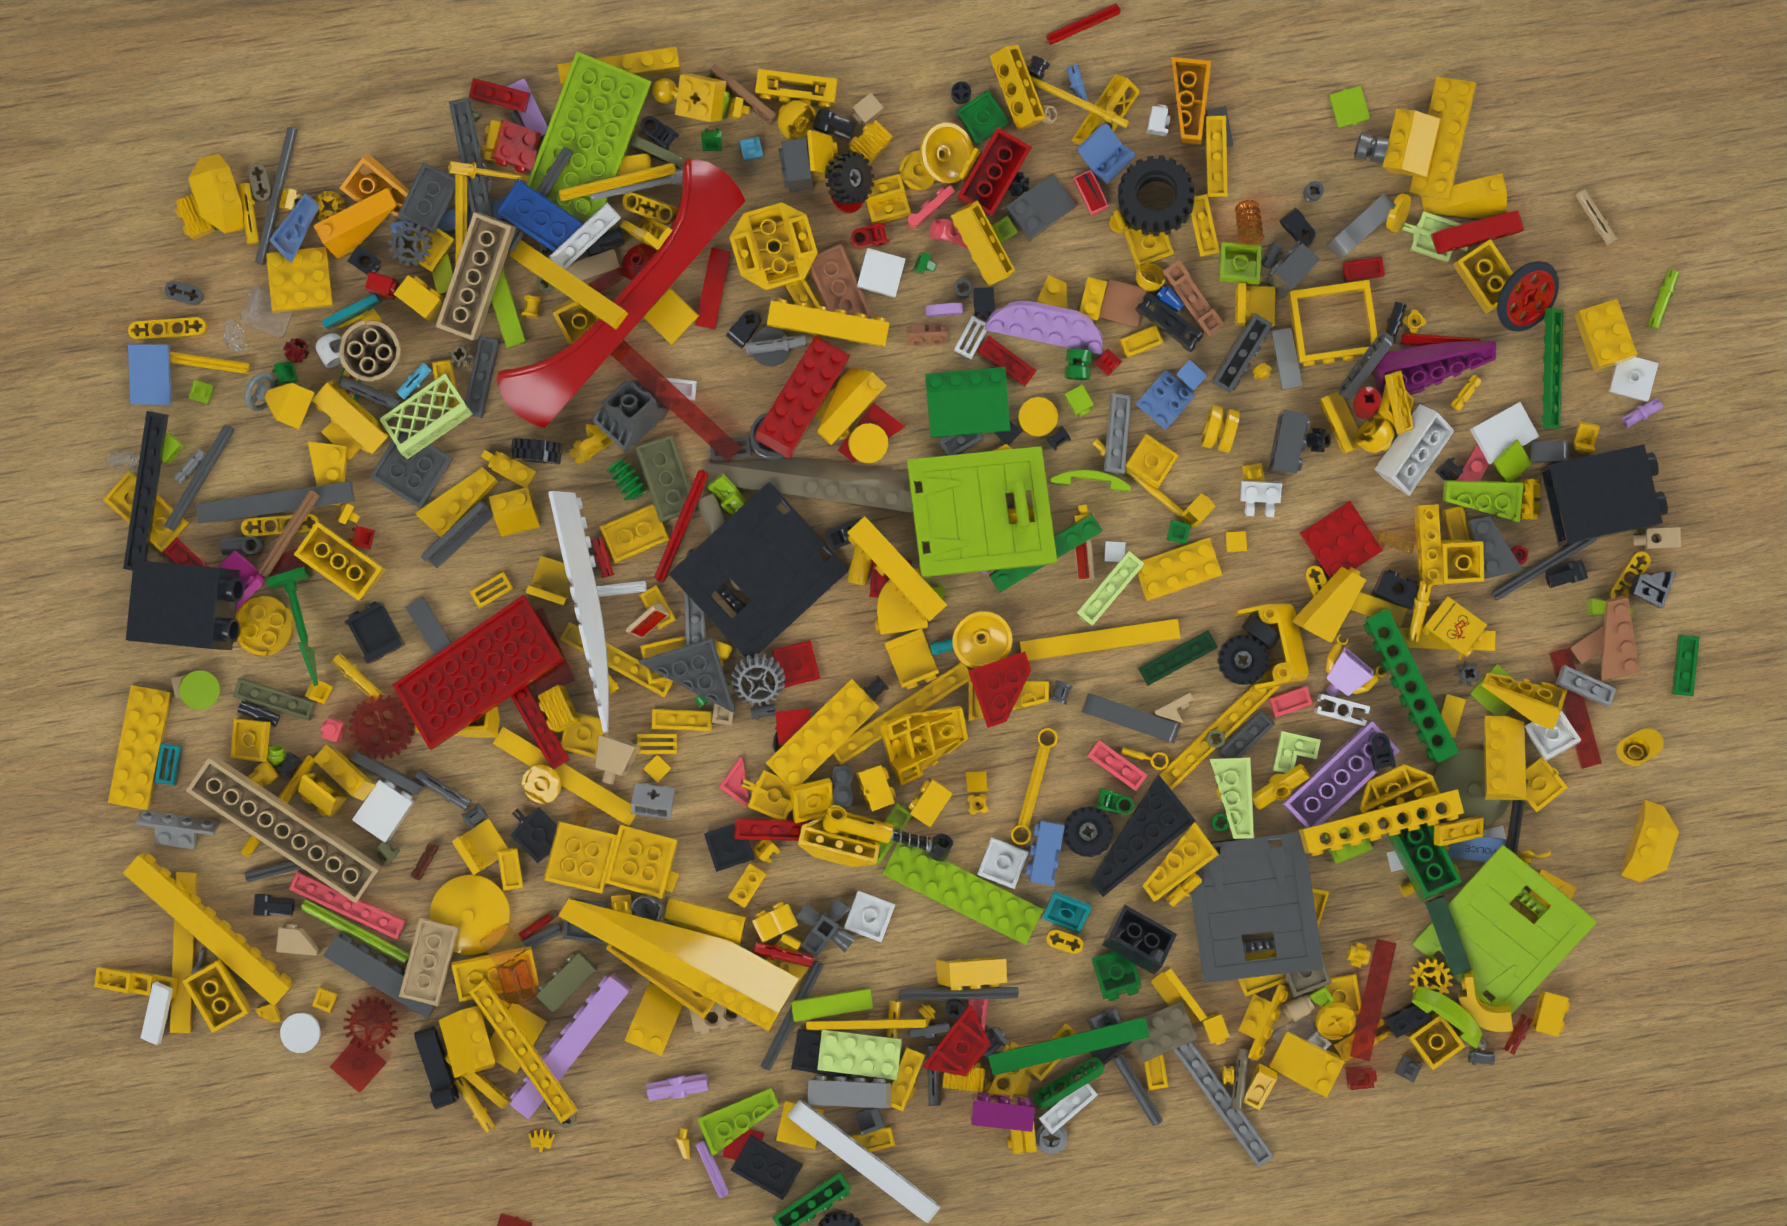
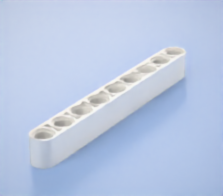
M799 1099L787 1115L798 1126L924 1222L929 1223L941 1208L932 1198L873 1153H868L864 1146L805 1101Z

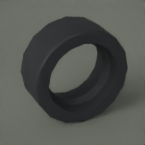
M1249 615L1242 625L1246 632L1270 648H1273L1281 638L1277 631L1253 615Z

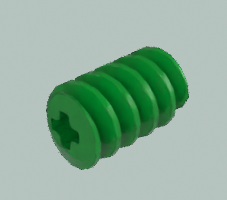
M625 457L611 465L607 472L614 473L611 479L618 480L615 484L616 487L623 486L619 491L620 494L627 493L623 499L625 501H634L647 493L648 490L640 489L644 483L636 482L640 477L632 476L636 470L628 469L632 463H624L627 458Z

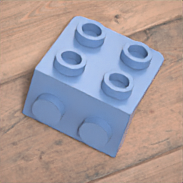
M1106 123L1099 126L1077 148L1078 153L1094 175L1106 183L1114 179L1136 156L1132 150L1120 142Z
M1164 371L1136 405L1166 430L1191 402L1194 394L1172 374Z

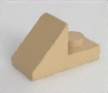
M1188 692L1153 712L1157 716L1183 723L1177 708L1183 710L1191 705L1190 701L1194 699L1191 693Z

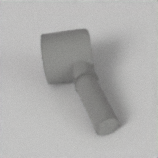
M201 949L198 962L192 969V973L202 968L206 950Z

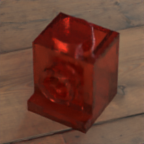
M1370 1065L1345 1067L1348 1089L1375 1088L1374 1082H1377L1376 1070H1373ZM1360 1073L1364 1074V1078L1362 1080H1358L1357 1078L1358 1074Z

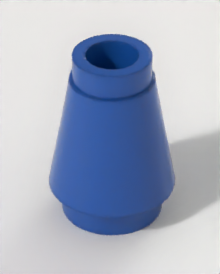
M1165 284L1154 294L1157 299L1176 313L1184 305L1170 286L1167 287Z

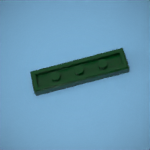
M1209 630L1139 667L1138 670L1146 685L1149 686L1218 647Z
M1445 895L1426 900L1427 910L1452 976L1471 971L1472 967Z

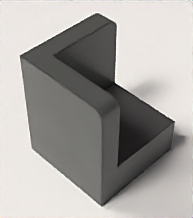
M868 1108L856 1113L862 1135L885 1127L879 1108Z

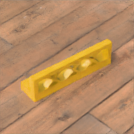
M1115 74L1095 105L1107 111H1114L1116 105L1120 104V111L1117 115L1123 118L1141 91L1128 78ZM1129 87L1132 93L1125 99V92ZM1089 112L1071 140L1075 144L1081 145L1106 121H1104V118ZM1109 123L1110 128L1114 132L1118 125Z
M643 216L637 226L626 220L620 225L631 236L659 250L673 231L669 227Z

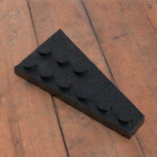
M1159 774L1089 880L1102 897L1196 822Z

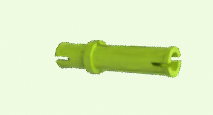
M1672 269L1667 270L1663 285L1659 287L1660 293L1647 323L1648 327L1660 329L1671 295L1675 293L1674 288L1680 272L1672 271Z

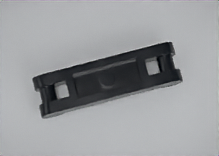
M1146 293L1143 297V302L1139 303L1135 308L1140 315L1145 316L1161 328L1188 352H1192L1196 347V342H1199L1203 337L1200 331L1150 293ZM1150 305L1155 307L1153 311L1148 308ZM1187 333L1191 336L1189 339L1185 337Z

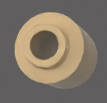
M1306 994L1304 996L1300 995L1286 1003V1008L1283 1011L1288 1020L1293 1019L1296 1022L1310 1014L1311 1010L1315 1008Z

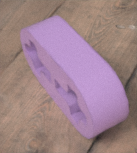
M963 303L925 306L926 317L964 314Z

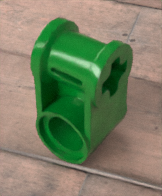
M1099 788V798L1094 807L1120 814L1132 812L1134 803L1131 798L1117 794L1114 791ZM1124 799L1130 802V808L1126 811L1119 808L1120 801Z

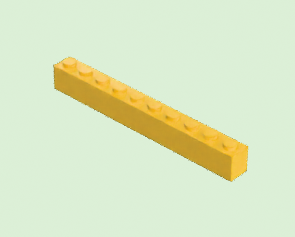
M148 853L139 854L125 869L123 874L273 1006L278 1004L294 986L291 983V978L285 973L281 974L272 961L265 960L261 956L262 953L256 947L248 945L244 936L239 933L236 934L231 930V925L225 920L221 921L212 908L205 907L196 894H190L186 891V886L181 881L172 878L168 869L160 867L155 863L156 859Z

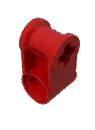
M885 222L855 229L851 234V245L855 249H864L890 243L886 237ZM858 234L863 235L865 241L857 243L854 237Z

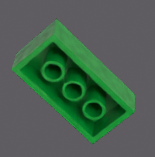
M1423 810L1417 812L1418 818L1422 819L1424 817ZM1405 818L1399 820L1398 822H1399L1400 824H1403L1404 821H1405ZM1427 823L1420 824V829L1408 831V828L1401 829V834L1389 836V833H1386L1421 902L1447 891L1462 882L1444 845H1434L1433 825L1428 826Z

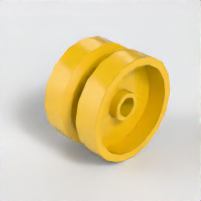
M1212 404L1204 423L1201 447L1213 448L1218 438V451L1228 454L1236 435L1240 411L1229 409L1222 420L1223 407Z

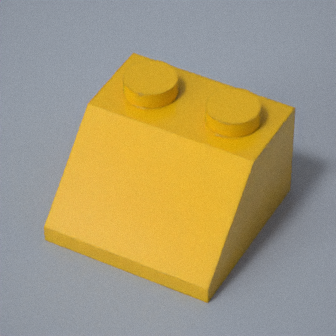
M572 299L553 307L552 311L569 345L577 340L598 319L597 316Z
M526 487L489 497L493 516L501 537L540 527L531 488Z
M1441 540L1444 584L1484 582L1483 541Z

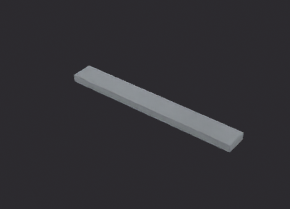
M1193 1042L1174 1049L1176 1055L1256 1166L1260 1167L1274 1157L1244 1113L1240 1110L1230 1109L1231 1095Z

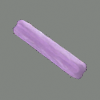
M706 1140L698 1142L696 1144L697 1150L718 1197L721 1198L728 1195L729 1191Z

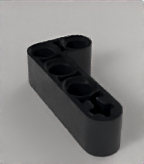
M435 1026L414 1032L415 1041L432 1089L430 1098L433 1107L436 1110L456 1103L459 1100L458 1091L453 1083L454 1079L450 1067L444 1059L445 1053Z

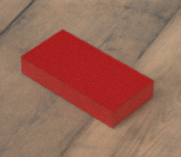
M1382 256L1342 262L1344 283L1385 276Z

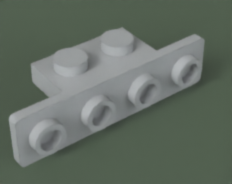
M147 810L139 812L135 825L154 827L155 844L195 849L197 833L215 835L219 827V821Z

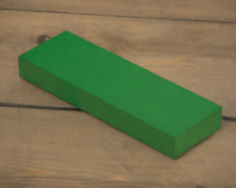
M1678 635L1672 694L1694 696L1700 637Z

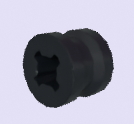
M1032 56L1031 64L1027 66V69L1031 76L1042 80L1044 71L1049 68L1050 64L1040 57Z
M961 81L954 84L951 91L952 100L961 105L967 103L971 97L970 86L966 82Z

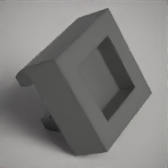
M1403 1055L1395 1073L1414 1082L1423 1064Z

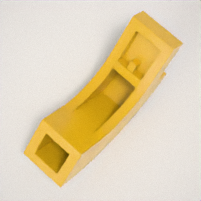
M1472 970L1464 972L1465 978H1461L1462 990L1464 991H1459V1000L1462 1008L1483 1029L1494 1032L1513 1031L1510 1005L1494 1007L1484 1004L1476 995Z

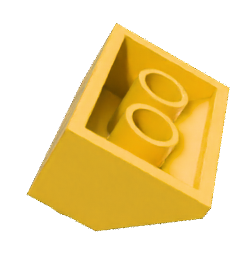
M1396 108L1383 167L1389 173L1427 178L1441 119L1415 110Z
M479 1006L457 1011L438 1020L454 1078L494 1067L495 1059Z

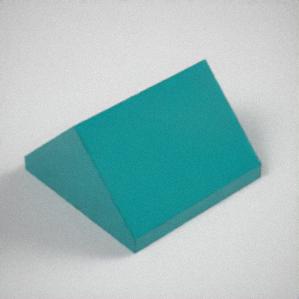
M1053 890L1042 919L1080 933L1092 909V905Z

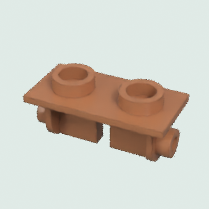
M929 324V331H925V325H911V327H907V345H941L942 343H947V326H943V324Z

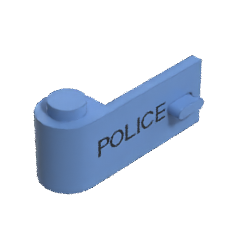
M1480 837L1448 844V855L1450 858L1486 862L1501 845L1506 846L1507 839Z

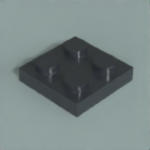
M735 823L704 833L716 872L755 859L749 840L734 838Z

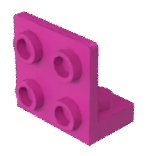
M233 551L218 567L240 570V579L244 583V594L242 599L237 602L236 611L262 585L265 579L264 576L258 573V569L236 551Z

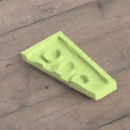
M1251 757L1210 759L1233 838H1254Z

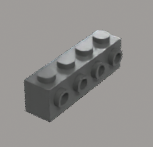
M1252 313L1210 382L1226 392L1235 391L1240 383L1238 379L1242 373L1245 374L1251 365L1249 361L1260 351L1262 340L1267 339L1272 329L1270 327L1272 323L1256 313Z

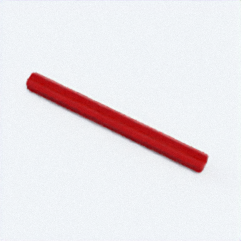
M698 470L654 575V578L660 582L666 580L709 474L703 470Z

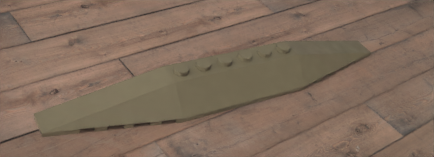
M812 458L779 459L776 461L712 462L705 464L704 471L709 474L706 481L708 484L723 473L736 488L759 491L765 484L770 482L782 495L913 514L909 476L906 472ZM915 482L916 494L923 492L921 482ZM1007 505V510L1015 509V507Z

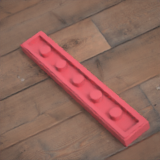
M300 871L296 872L289 887V890L397 940L407 922L361 899L354 903L326 883Z

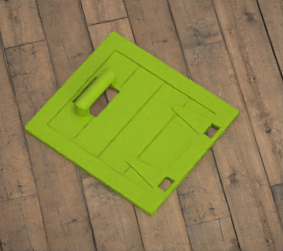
M1042 447L907 460L920 571L923 578L1057 563ZM915 482L922 483L923 492L916 494ZM1031 491L1035 522L1029 521L1026 492ZM1008 493H1014L1017 515L1016 524H1009L1005 495ZM922 542H929L930 553L924 554Z
M1501 845L1448 903L1472 967L1477 997L1489 1006L1510 1005L1511 1014L1597 923L1595 918L1505 845ZM1527 885L1551 906L1549 908L1544 906L1528 893L1524 887ZM1514 898H1517L1538 916V920L1532 923L1509 903ZM1431 922L1414 940L1413 945L1431 960L1436 958L1438 964L1441 960L1434 954L1440 951L1444 955V952ZM1445 958L1443 961L1445 963L1443 968L1449 967L1447 960ZM1461 973L1453 976V978L1461 983V978H1465V975ZM1488 990L1495 997L1490 1001L1482 993Z

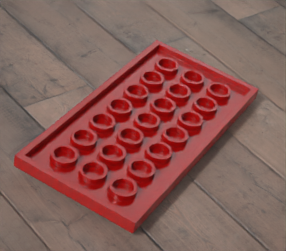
M523 594L392 685L430 750H433L561 663L564 658L529 600Z

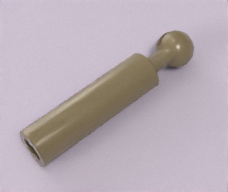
M714 494L698 500V508L711 535L726 520ZM731 580V585L735 589L740 590V588Z

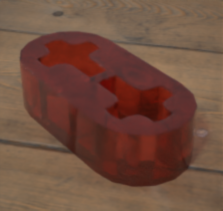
M621 267L594 280L588 286L600 293L626 276Z

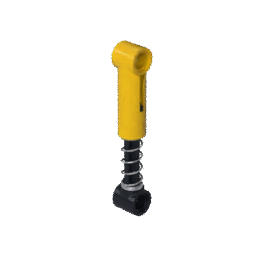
M839 805L830 806L823 821L824 829L830 833L842 831L887 844L890 841L891 843L897 841L900 842V845L904 843L908 844L909 847L912 845L917 847V849H925V851L929 852L930 857L936 861H945L953 846L952 838L946 834L941 833L933 837H927V835L922 837L918 833L914 835L910 834V831L903 832L900 828L895 830L894 824L846 812Z

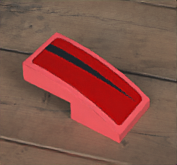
M1092 170L1073 178L1091 216L1109 209L1106 198Z

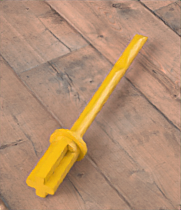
M450 161V165H448L449 173L470 176L472 179L475 178L476 174L528 181L530 175L477 168L475 162L468 164Z

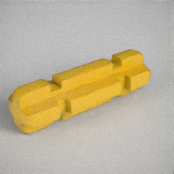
M1471 375L1468 379L1469 383H1465L1456 395L1457 399H1453L1450 405L1455 410H1461L1464 406L1463 403H1466L1474 393V388L1480 385L1481 379L1478 376Z

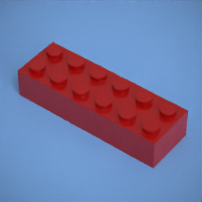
M815 335L758 428L755 440L790 459L846 367L850 355Z

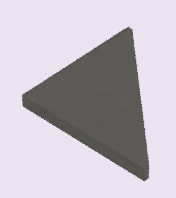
M713 638L639 660V664L732 713L736 712Z

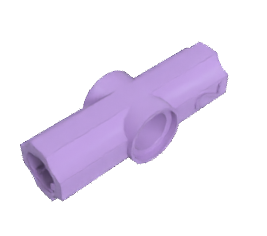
M706 1073L690 1076L677 1075L669 1077L667 1080L646 1084L649 1101L669 1097L676 1099L692 1093L709 1091Z

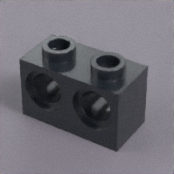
M1412 1002L1383 1017L1395 1038H1399L1432 1020L1429 1013L1427 1014Z

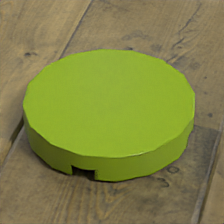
M204 670L191 671L181 679L179 684L181 700L186 706L195 710H204L211 707L217 701L220 694L218 680L211 673Z

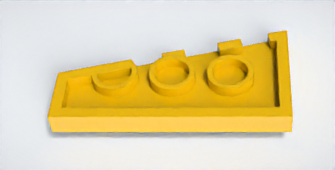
M482 467L414 514L437 535L442 537L471 511L498 481Z
M968 681V721L983 718V714L972 682ZM1026 681L1012 710L1049 702V682Z
M1194 822L1187 833L1183 835L1178 844L1169 852L1164 861L1142 886L1152 900L1156 902L1216 858L1219 853L1197 823Z

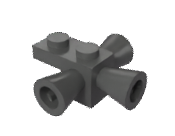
M835 897L828 913L825 914L823 912L820 916L806 902L796 916V919L814 927L800 946L817 957L826 943L832 939L845 953L856 936L838 929L840 924L837 921L851 907Z

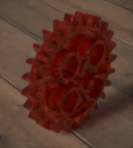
M379 694L377 700L371 696L370 702L364 699L362 701L363 706L358 704L356 706L358 711L352 712L355 718H350L349 722L354 725L350 726L348 730L354 731V733L351 734L350 738L357 739L353 745L360 744V752L364 749L367 750L366 756L374 753L373 757L376 759L378 754H381V758L384 760L386 754H388L390 758H393L394 752L400 755V748L406 750L407 745L405 743H411L412 739L408 736H413L414 732L409 729L414 728L415 724L409 723L412 718L407 716L408 711L406 709H402L403 703L397 704L398 698H395L392 702L390 701V695L385 700H383L381 694ZM375 711H378V713H379V719H378V716L376 715ZM390 711L393 714V718H385L383 712ZM371 717L374 720V724L369 725L365 723L364 718ZM380 723L381 726H386L384 733L382 728H378ZM390 730H397L400 736L392 737ZM376 735L380 738V742L374 743L370 737ZM384 735L389 743H385Z

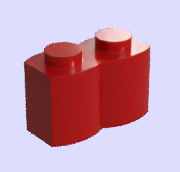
M370 271L365 289L369 293L395 300L397 296L394 293L400 284L393 277Z

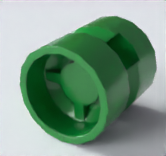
M1067 349L1066 362L1069 364L1065 367L1064 378L1090 380L1091 368L1088 365L1092 362V351ZM1076 361H1081L1082 365H1077Z

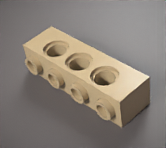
M717 1003L710 1011L718 1015V1020L715 1022L709 1021L707 1016L705 1019H702L690 1010L694 1032L700 1031V1034L712 1032L711 1029L719 1027L720 1030L731 1028V1024L738 1022L739 1025L751 1023L738 1015L736 1017L728 1016L727 1009Z

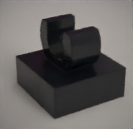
M1454 457L1448 458L1435 470L1444 481L1456 480L1463 473L1461 470L1462 465L1457 466L1453 462L1455 460Z

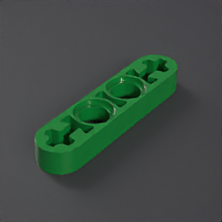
M1097 1057L1089 1058L1036 1091L1033 1096L1034 1102L1040 1109L1049 1108L1102 1075L1105 1069L1104 1064ZM1081 1074V1078L1078 1081H1073L1075 1076ZM1060 1085H1065L1063 1090L1056 1092Z

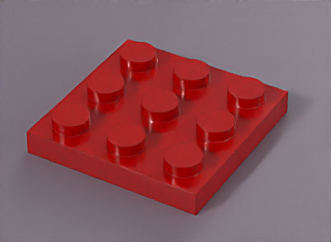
M1348 501L1299 533L1329 580L1341 567L1347 570L1350 567L1356 569L1383 551L1351 501Z

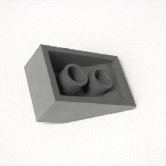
M1052 174L1006 206L1005 211L1030 242L1077 205Z

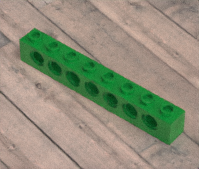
M1384 608L1364 618L1365 624H1363V627L1368 635L1371 634L1374 640L1372 645L1377 653L1380 652L1383 658L1381 660L1382 666L1386 671L1389 670L1392 676L1390 678L1394 689L1398 688L1401 694L1398 696L1403 707L1407 706L1410 712L1407 714L1412 725L1416 724L1419 730L1416 734L1420 742L1425 743L1427 747L1425 752L1429 760L1440 763L1460 753L1389 609ZM1381 627L1387 629V635L1384 638L1378 635ZM1390 645L1396 647V653L1393 656H1389L1387 653ZM1399 663L1405 665V671L1402 674H1398L1396 671V666ZM1408 681H1412L1414 684V688L1410 692H1407L1405 689V684ZM1417 699H1421L1423 702V706L1419 710L1414 708V702ZM1426 717H1430L1432 723L1429 727L1425 728L1423 720ZM1435 735H1439L1440 743L1434 746L1432 738Z

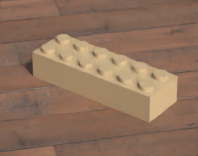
M480 212L473 213L436 327L472 341L479 339L516 230L515 225Z

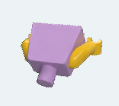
M1339 634L1335 638V644L1331 648L1326 660L1325 670L1328 673L1326 678L1331 682L1326 688V692L1330 696L1335 697L1340 691L1347 696L1352 693L1360 694L1369 691L1378 682V678L1387 675V671L1380 675L1378 669L1381 666L1371 669L1346 647L1342 649L1348 643V638H1346L1344 643H1341L1339 641L1341 634Z

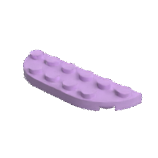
M1014 301L1001 309L997 308L989 316L985 325L986 331L1102 354L1103 339L1100 330L1093 324L1091 318L1075 310L1032 301Z

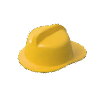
M1644 728L1621 740L1616 747V754L1627 765L1641 766L1661 752L1664 740L1658 731Z

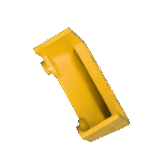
M1266 604L1241 609L1234 613L1235 618L1258 613L1260 620L1268 625L1277 623L1278 632L1281 636L1280 641L1285 662L1279 663L1273 668L1272 682L1254 685L1250 688L1251 692L1302 682L1308 677L1309 669L1298 625L1293 623L1297 615L1295 608L1291 604Z

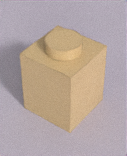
M869 93L852 107L853 118L858 124L862 123L864 126L884 112L883 106L872 93Z

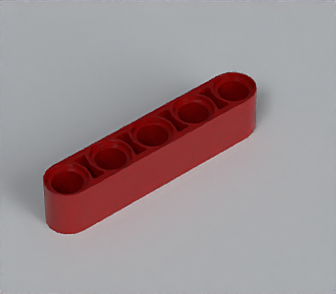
M1512 211L1443 229L1431 234L1436 253L1442 254L1484 243L1490 239L1495 240L1524 231L1525 228L1519 211Z

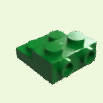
M1115 952L1091 958L1103 1000L1115 1001L1120 998L1119 995L1127 993L1128 996L1138 994L1139 989H1142L1134 963Z

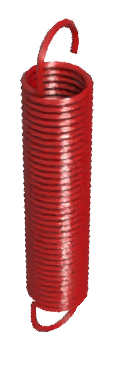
M547 913L518 934L524 940L553 919Z

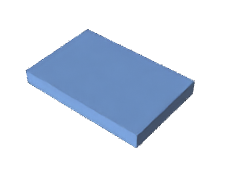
M128 344L130 404L171 405L170 344Z

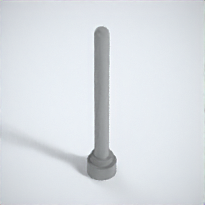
M676 169V173L594 193L590 195V198L592 200H599L669 183L676 186L682 185V170Z

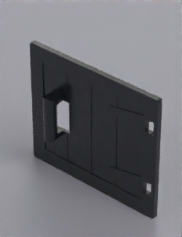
M768 482L680 562L669 575L747 659L748 655L754 658L756 653L759 654L842 578L848 572V568L777 489ZM780 502L789 511L784 515L776 507ZM821 548L830 556L828 559L824 560L818 554ZM729 578L751 600L747 605H744L725 584ZM716 591L736 615L731 618L714 600L711 594Z

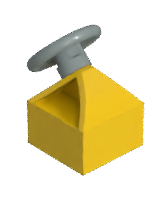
M259 373L253 376L246 386L245 402L253 411H262L269 407L275 420L300 429L315 392L294 383L276 387L273 376L269 373ZM264 379L269 381L270 387L264 385ZM257 382L255 393L251 396L252 388ZM257 400L264 402L261 405L254 404Z

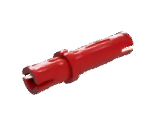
M755 942L753 954L769 957L773 961L777 959L812 968L814 955L783 949L775 944L772 946Z

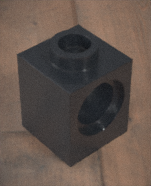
M360 245L357 246L347 260L367 276L370 271L378 273L381 268L380 263L382 262ZM370 258V265L362 267L363 259Z
M994 287L974 288V314L979 315L980 318L989 317L995 311Z

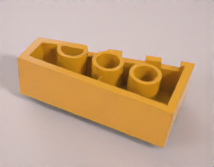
M1171 57L1182 143L1202 145L1212 67L1211 61Z

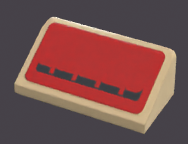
M1087 540L1075 548L1078 580L1080 582L1095 579L1092 542Z
M661 603L655 604L628 626L626 632L643 638L669 616V613Z

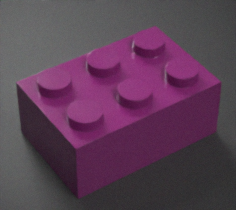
M978 1092L977 1095L973 1094L971 1125L1032 1132L1035 1106L1028 1097L1018 1096V1099H1010V1096L1005 1094H998V1097L990 1096V1093Z

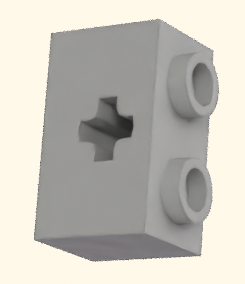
M635 783L631 801V814L671 819L675 789L668 786L660 787L648 783Z

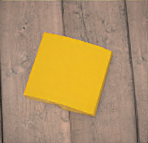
M900 174L871 181L874 182V187H870L872 193L868 194L869 198L866 200L872 224L896 220L911 214Z

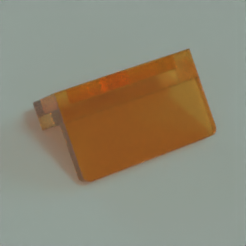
M520 959L510 967L502 965L496 967L507 1003L524 1005L537 995L527 960Z

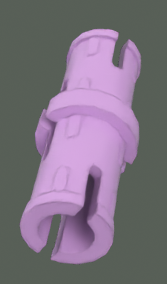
M1655 398L1643 406H1637L1636 410L1621 417V420L1626 428H1630V426L1637 422L1645 421L1648 419V416L1662 410V403L1658 398Z

